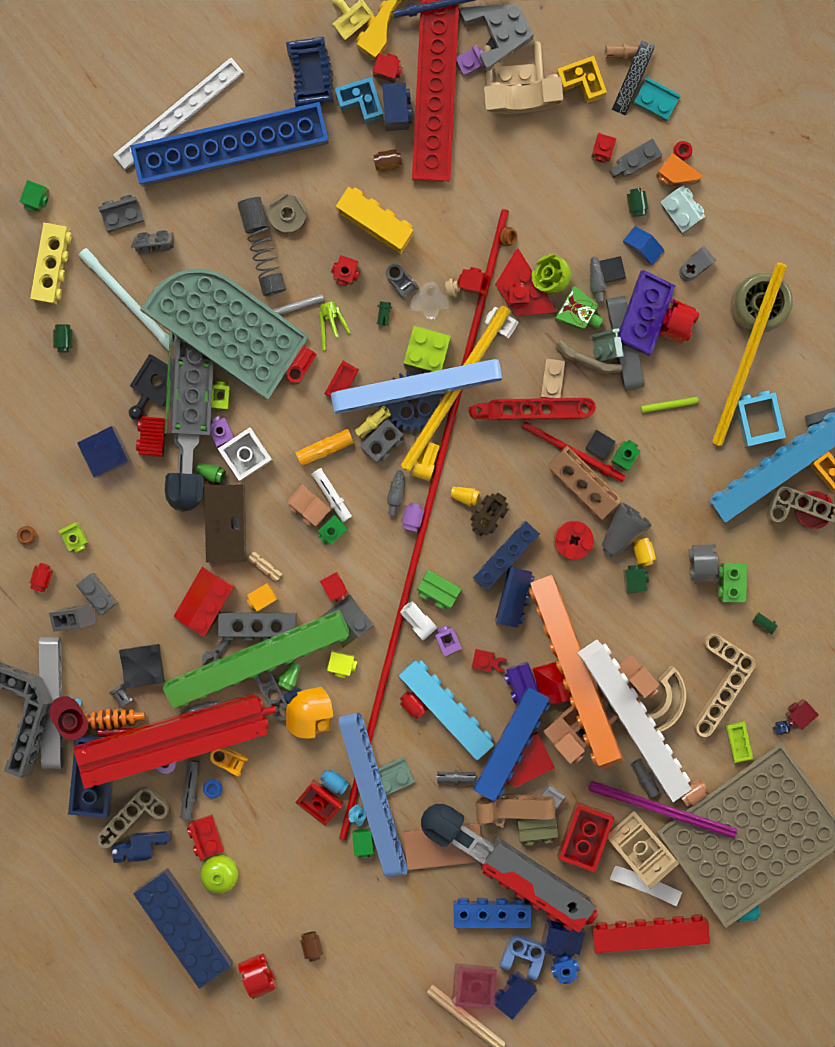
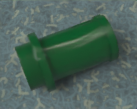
M380 301V304L377 305L379 307L377 324L389 326L390 309H392L391 303Z
M760 612L752 620L753 623L764 629L766 634L770 633L772 635L778 627L775 624L776 621L772 622Z

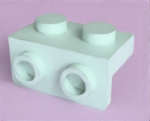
M684 186L679 187L661 201V204L682 233L705 217L702 206L698 203L696 204L692 198V192Z

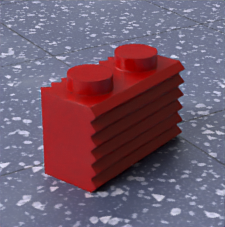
M142 416V420L138 421L137 427L138 432H140V439L136 441V451H139L138 455L164 457L165 418Z

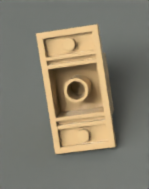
M635 811L609 832L608 840L649 889L679 864Z

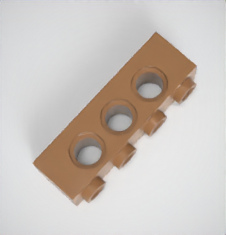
M568 446L548 464L551 473L559 477L565 487L572 490L582 503H586L596 517L605 518L621 501V498ZM566 467L572 468L574 473H568ZM579 481H585L587 487H583ZM593 494L599 495L601 500H596Z

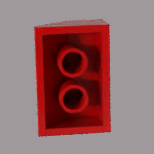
M201 567L173 617L205 637L235 585Z

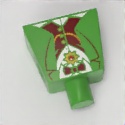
M574 286L554 320L584 330L588 323L598 329L603 318L594 314L598 305Z

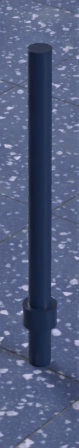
M439 0L416 6L412 4L407 5V8L394 10L392 13L393 18L408 15L413 17L417 16V13L476 0Z

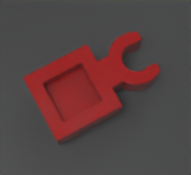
M475 649L471 668L490 672L491 667H495L497 671L504 672L505 669L499 668L498 663L500 661L506 662L507 659L504 657L494 659L495 653Z

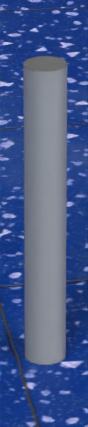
M320 294L273 310L279 315H283L323 302L324 298Z

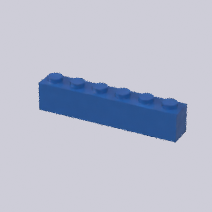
M527 686L474 785V791L494 802L496 798L500 799L505 790L503 787L505 781H510L514 773L512 770L514 764H519L523 756L521 753L523 747H528L531 742V732L533 729L537 730L541 723L539 717L542 712L546 713L550 706V702H548L550 698Z

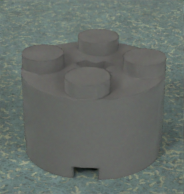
M716 544L692 545V549H688L689 561H693V568H690V580H694L695 584L719 582V579L715 578V575L719 574L717 552H713Z

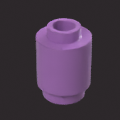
M410 503V506L406 505L402 519V528L417 532L418 527L420 528L424 514V510L421 509L422 505Z

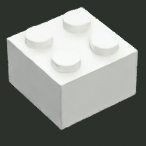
M248 428L218 448L239 481H243L273 461L252 428Z

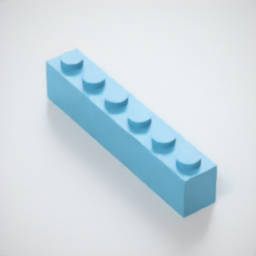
M415 659L399 674V677L476 760H479L494 746L492 742L494 738L487 730L483 732L479 728L481 724L474 716L470 718L466 714L468 710L461 702L457 704L453 700L455 696L448 688L444 690L439 685L442 682L435 674L431 676L427 672L429 667L422 660L418 662Z

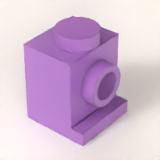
M218 416L211 420L210 433L216 447L223 446L235 438L226 418L221 419ZM218 427L223 428L222 434L216 432Z
M448 625L437 629L438 633L435 636L444 656L462 649L453 627L448 628ZM445 636L451 637V641L449 643H446L444 641Z

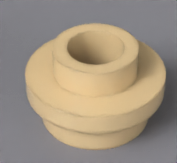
M450 278L449 281L445 282L447 294L449 297H458V292L461 291L458 287V281Z

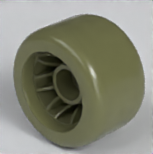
M771 273L751 275L743 280L733 292L731 298L733 317L741 327L752 332L760 310L755 302L757 299L763 301L772 276ZM783 279L764 332L771 331L782 325L791 313L793 297L789 286Z

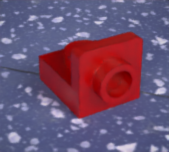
M598 133L591 154L592 157H595L594 160L602 163L609 162L617 138Z

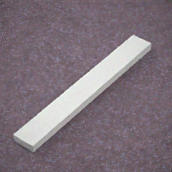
M232 58L228 59L113 154V156L125 170L129 169L134 165L130 145L169 136L243 75L244 72Z

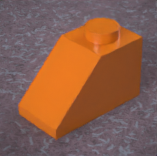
M673 153L656 174L659 177L658 180L666 186L668 184L670 186L697 183L703 177L702 174Z

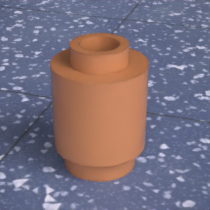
M695 780L689 784L692 790L680 797L687 807L690 805L694 806L707 796L706 791L708 789L702 781L698 783Z

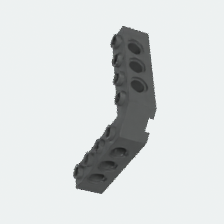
M0 662V688L9 689L16 692V695L26 698L22 719L17 726L19 728L15 742L12 743L11 756L7 760L4 772L23 778L32 775L49 718L50 706L53 701L42 677Z

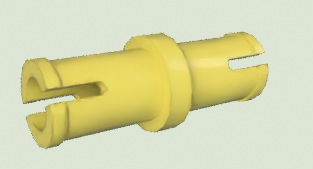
M382 406L373 415H369L366 421L356 428V434L364 439L372 430H376L380 423L391 415L388 408L384 410L386 407Z

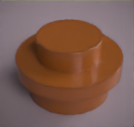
M512 227L503 228L500 234L501 243L504 246H511L516 243L518 238L516 230Z
M23 526L17 532V539L21 544L30 545L36 540V531L31 526Z

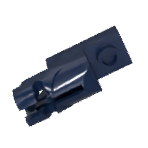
M172 831L133 833L131 835V843L126 841L113 845V863H123L126 856L129 862L151 859L154 855L153 843L156 842V845H166L172 839Z

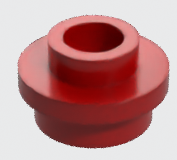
M686 141L678 142L673 148V154L683 161L689 159L693 152L691 144ZM684 148L686 150V153L681 154L679 152V149Z

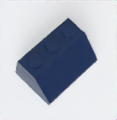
M512 566L508 568L495 618L497 624L518 628L519 624H523L525 613H522L523 606L528 605L530 597L527 594L528 587H531L530 583L534 582L535 576H532L531 571Z

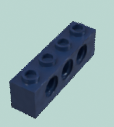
M524 521L473 577L488 590L540 533L527 521Z

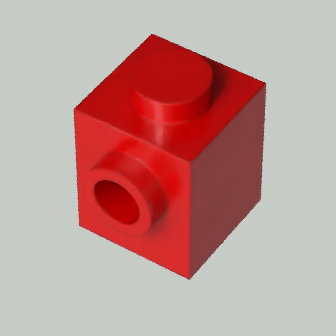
M378 53L373 76L395 83L396 78L400 79L402 74L401 60H398V57L392 54H387L386 56Z
M470 267V270L463 269L462 274L458 278V287L466 292L486 295L490 276L481 272V269Z

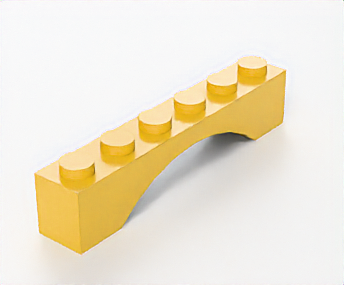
M384 0L378 9L380 11L376 17L372 16L367 24L369 26L365 33L362 31L356 39L358 42L357 49L375 62L378 53L382 54L387 47L386 36L388 24L393 14L392 11L396 9L402 0Z

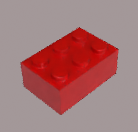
M576 801L557 853L558 859L595 872L614 821V816L611 813Z

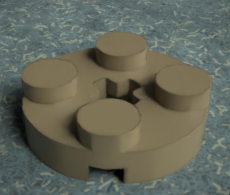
M288 194L277 196L270 204L268 213L270 223L276 230L284 234L298 231L307 219L306 207L303 201L297 196ZM284 209L293 211L291 218L288 219V217L284 218L282 216L284 215Z

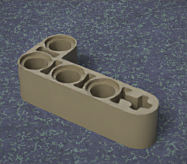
M779 487L775 490L767 510V517L773 522L784 521L790 508L835 524V516L829 514L830 511L835 512V504L789 487ZM782 490L788 492V498L785 501L781 500L779 496ZM800 497L806 499V505L802 508L798 505ZM820 503L824 506L822 514L816 512V506ZM776 508L781 510V516L778 519L773 517V511Z
M143 787L98 834L97 844L102 848L112 846L145 810L153 818L163 819L170 811L169 803L152 787ZM142 792H148L151 799L149 801L144 800ZM156 805H162L165 813L159 814L156 811ZM129 806H135L138 810L137 814H131ZM116 820H122L124 828H118L115 824ZM112 831L114 834L109 840L104 841V837Z

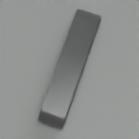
M625 295L606 299L611 329L619 328L620 330L628 307ZM622 344L624 356L618 357L617 360L618 364L622 365V372L620 374L624 390L629 391L643 388L644 379L638 351Z

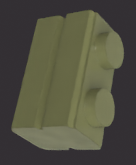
M556 815L555 818L549 820L517 819L520 843L524 842V845H533L535 841L543 840V843H552L554 839H558Z

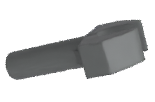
M222 640L213 652L209 653L206 651L202 656V665L205 664L208 658L214 657L213 661L219 660V656L230 644L231 640Z

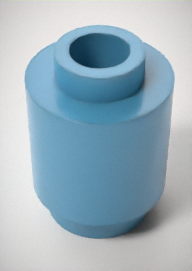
M330 769V771L325 770L320 777V780H322L321 785L335 795L341 796L349 785L346 778L333 769Z

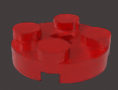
M805 492V494L833 504L831 498L823 492ZM804 497L798 499L799 507L802 508L806 505ZM821 503L816 506L819 507L817 513L822 514L824 506ZM794 509L797 520L804 527L819 529L829 523Z

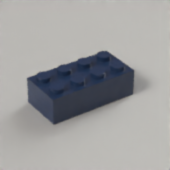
M83 735L75 740L74 746L102 737ZM74 754L68 815L107 818L111 812L113 781L84 789Z

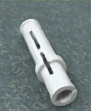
M322 468L313 472L311 475L330 502L331 509L334 508L341 522L343 523L351 518L352 514H350L343 503L344 499L339 497L322 471Z

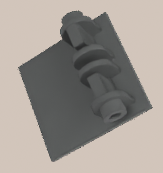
M162 230L150 235L148 232L138 233L133 239L131 248H135V251H139V253L149 252V246L151 252H153V246H156V251H159V245L161 251L171 250V248H174V242L171 240L173 232L168 233V231Z

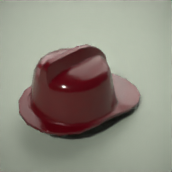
M61 696L52 702L49 715L59 734L68 740L81 738L88 729V721L76 700L69 696Z

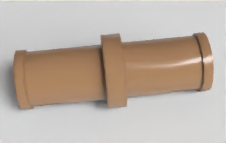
M606 45L605 58L622 57V59H627L628 57H634L639 45Z

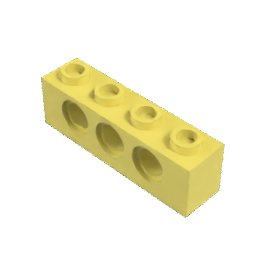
M43 223L30 297L34 301L57 305V300L60 301L62 290L60 289V283L65 278L63 266L68 260V251L66 249L67 244L71 243L72 233L68 227ZM54 241H59V248L52 250L51 244ZM50 260H56V266L53 269L48 268ZM51 278L53 285L50 288H46L44 285L45 281Z

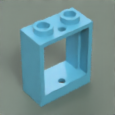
M768 390L759 392L758 397L751 398V395H746L739 398L740 401H738L736 410L745 447L786 438L776 393L770 394ZM770 399L777 432L751 438L744 405Z

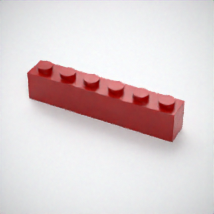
M700 914L692 915L691 918L674 916L671 920L659 917L654 918L653 921L636 919L633 923L616 921L615 924L607 925V922L596 923V926H591L595 953L710 944L709 923L707 918Z

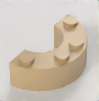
M557 74L547 75L545 79L530 82V85L522 86V84L506 86L500 84V82H493L489 86L484 87L486 110L491 113L518 114L536 112L553 108L563 102L561 76L558 77Z
M670 666L658 679L664 691L662 702L653 711L645 713L647 717L651 716L656 724L654 729L660 732L671 727L679 719L686 703L684 681L673 666Z

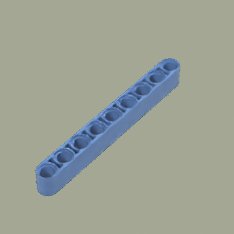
M357 712L340 716L339 727L386 878L406 875V860L362 715Z

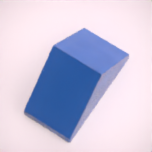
M636 226L623 240L625 244L651 265L664 252L663 247L653 235Z

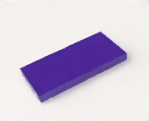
M645 270L640 271L618 333L622 344L645 355H652L676 285Z

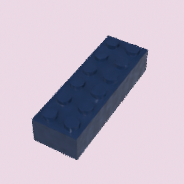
M168 868L135 890L133 895L199 989L231 967L232 959Z

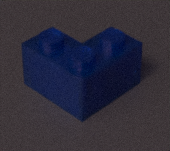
M546 919L541 939L546 953L552 956H557V954L563 955V953L569 956H574V954L580 955L585 936L584 928L580 932L576 930L571 932L563 926L564 923Z

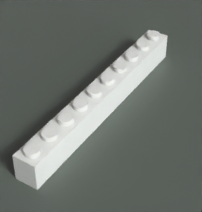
M595 640L577 652L671 801H676L692 790L688 784L691 780L685 772L680 771L682 766L677 758L673 759L671 756L673 751L668 744L664 745L662 742L665 738L659 730L656 731L654 729L656 724L651 716H646L647 709L642 702L638 703L636 700L639 697L632 687H628L627 684L630 683L624 673L620 674L618 671L621 668L615 658H610L611 651L606 644L602 645L598 640Z

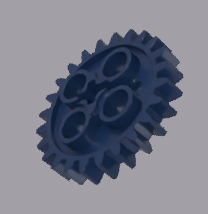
M415 370L413 375H410L409 371H407L405 377L417 375V371ZM399 373L400 378H405L401 373ZM444 394L415 398L419 399V402L416 403L418 418H415L413 405L408 403L410 400L387 404L385 409L388 408L392 415L390 422L397 421V428L402 424L403 431L410 427V431L413 433L414 427H417L418 431L421 432V426L425 427ZM422 404L430 406L428 414L420 412L419 408ZM405 407L410 408L412 411L409 418L401 416V410Z

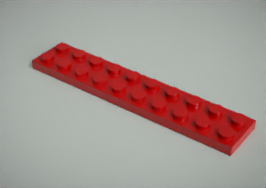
M421 0V4L439 0ZM459 4L420 13L412 180L450 182Z

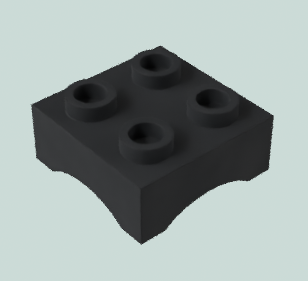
M159 644L119 650L124 688L165 682Z

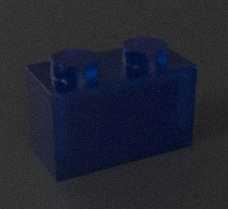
M519 971L515 975L511 974L506 981L507 985L504 989L500 988L494 995V1005L512 1020L537 991L536 985Z

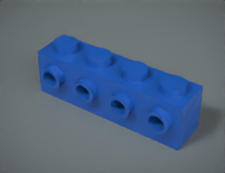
M458 898V901H454V928H531V903L526 898L525 900L516 898L515 901H507V898H496V901H488V898H477V901H469V898Z

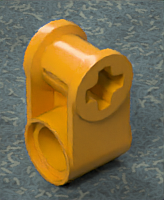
M224 747L212 751L210 760L213 764L226 771L241 776L240 771L244 763L248 761V757ZM221 751L225 757L222 760H217L214 757V753Z

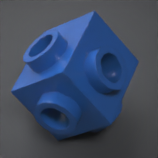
M562 954L552 959L554 964L551 967L553 977L558 978L559 983L569 984L578 978L576 972L580 971L577 960L572 959L571 954Z

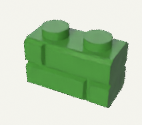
M427 570L417 590L420 591L419 596L426 600H429V598L436 601L435 605L445 610L446 607L449 609L452 607L461 588L434 572Z

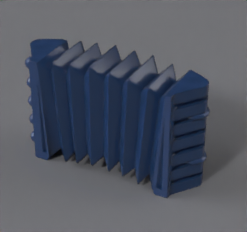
M324 37L286 42L288 57H291L289 59L295 74V107L317 102L322 104L333 102L331 90L333 88V84H331L333 82L331 77L333 71L330 69L332 66L329 62L330 56H327L328 51L325 46Z

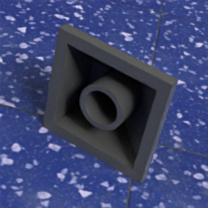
M351 594L323 615H328L337 610L341 611L349 628L347 639L339 642L343 648L374 625Z

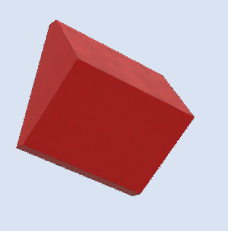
M315 779L310 782L295 802L323 825H326L343 806L342 800Z

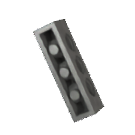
M218 613V636H223V640H235V637H242V640H254V637H261V640H267L297 627V613ZM235 621L242 622V631L238 632L234 629ZM255 621L262 623V631L257 632L253 629ZM275 621L280 622L282 625V629L279 632L272 629V623Z

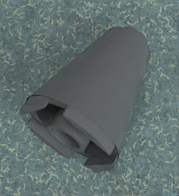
M620 503L603 540V552L610 557L613 555L618 556L651 527V522L646 517L642 519V516L639 515L640 512L631 506Z

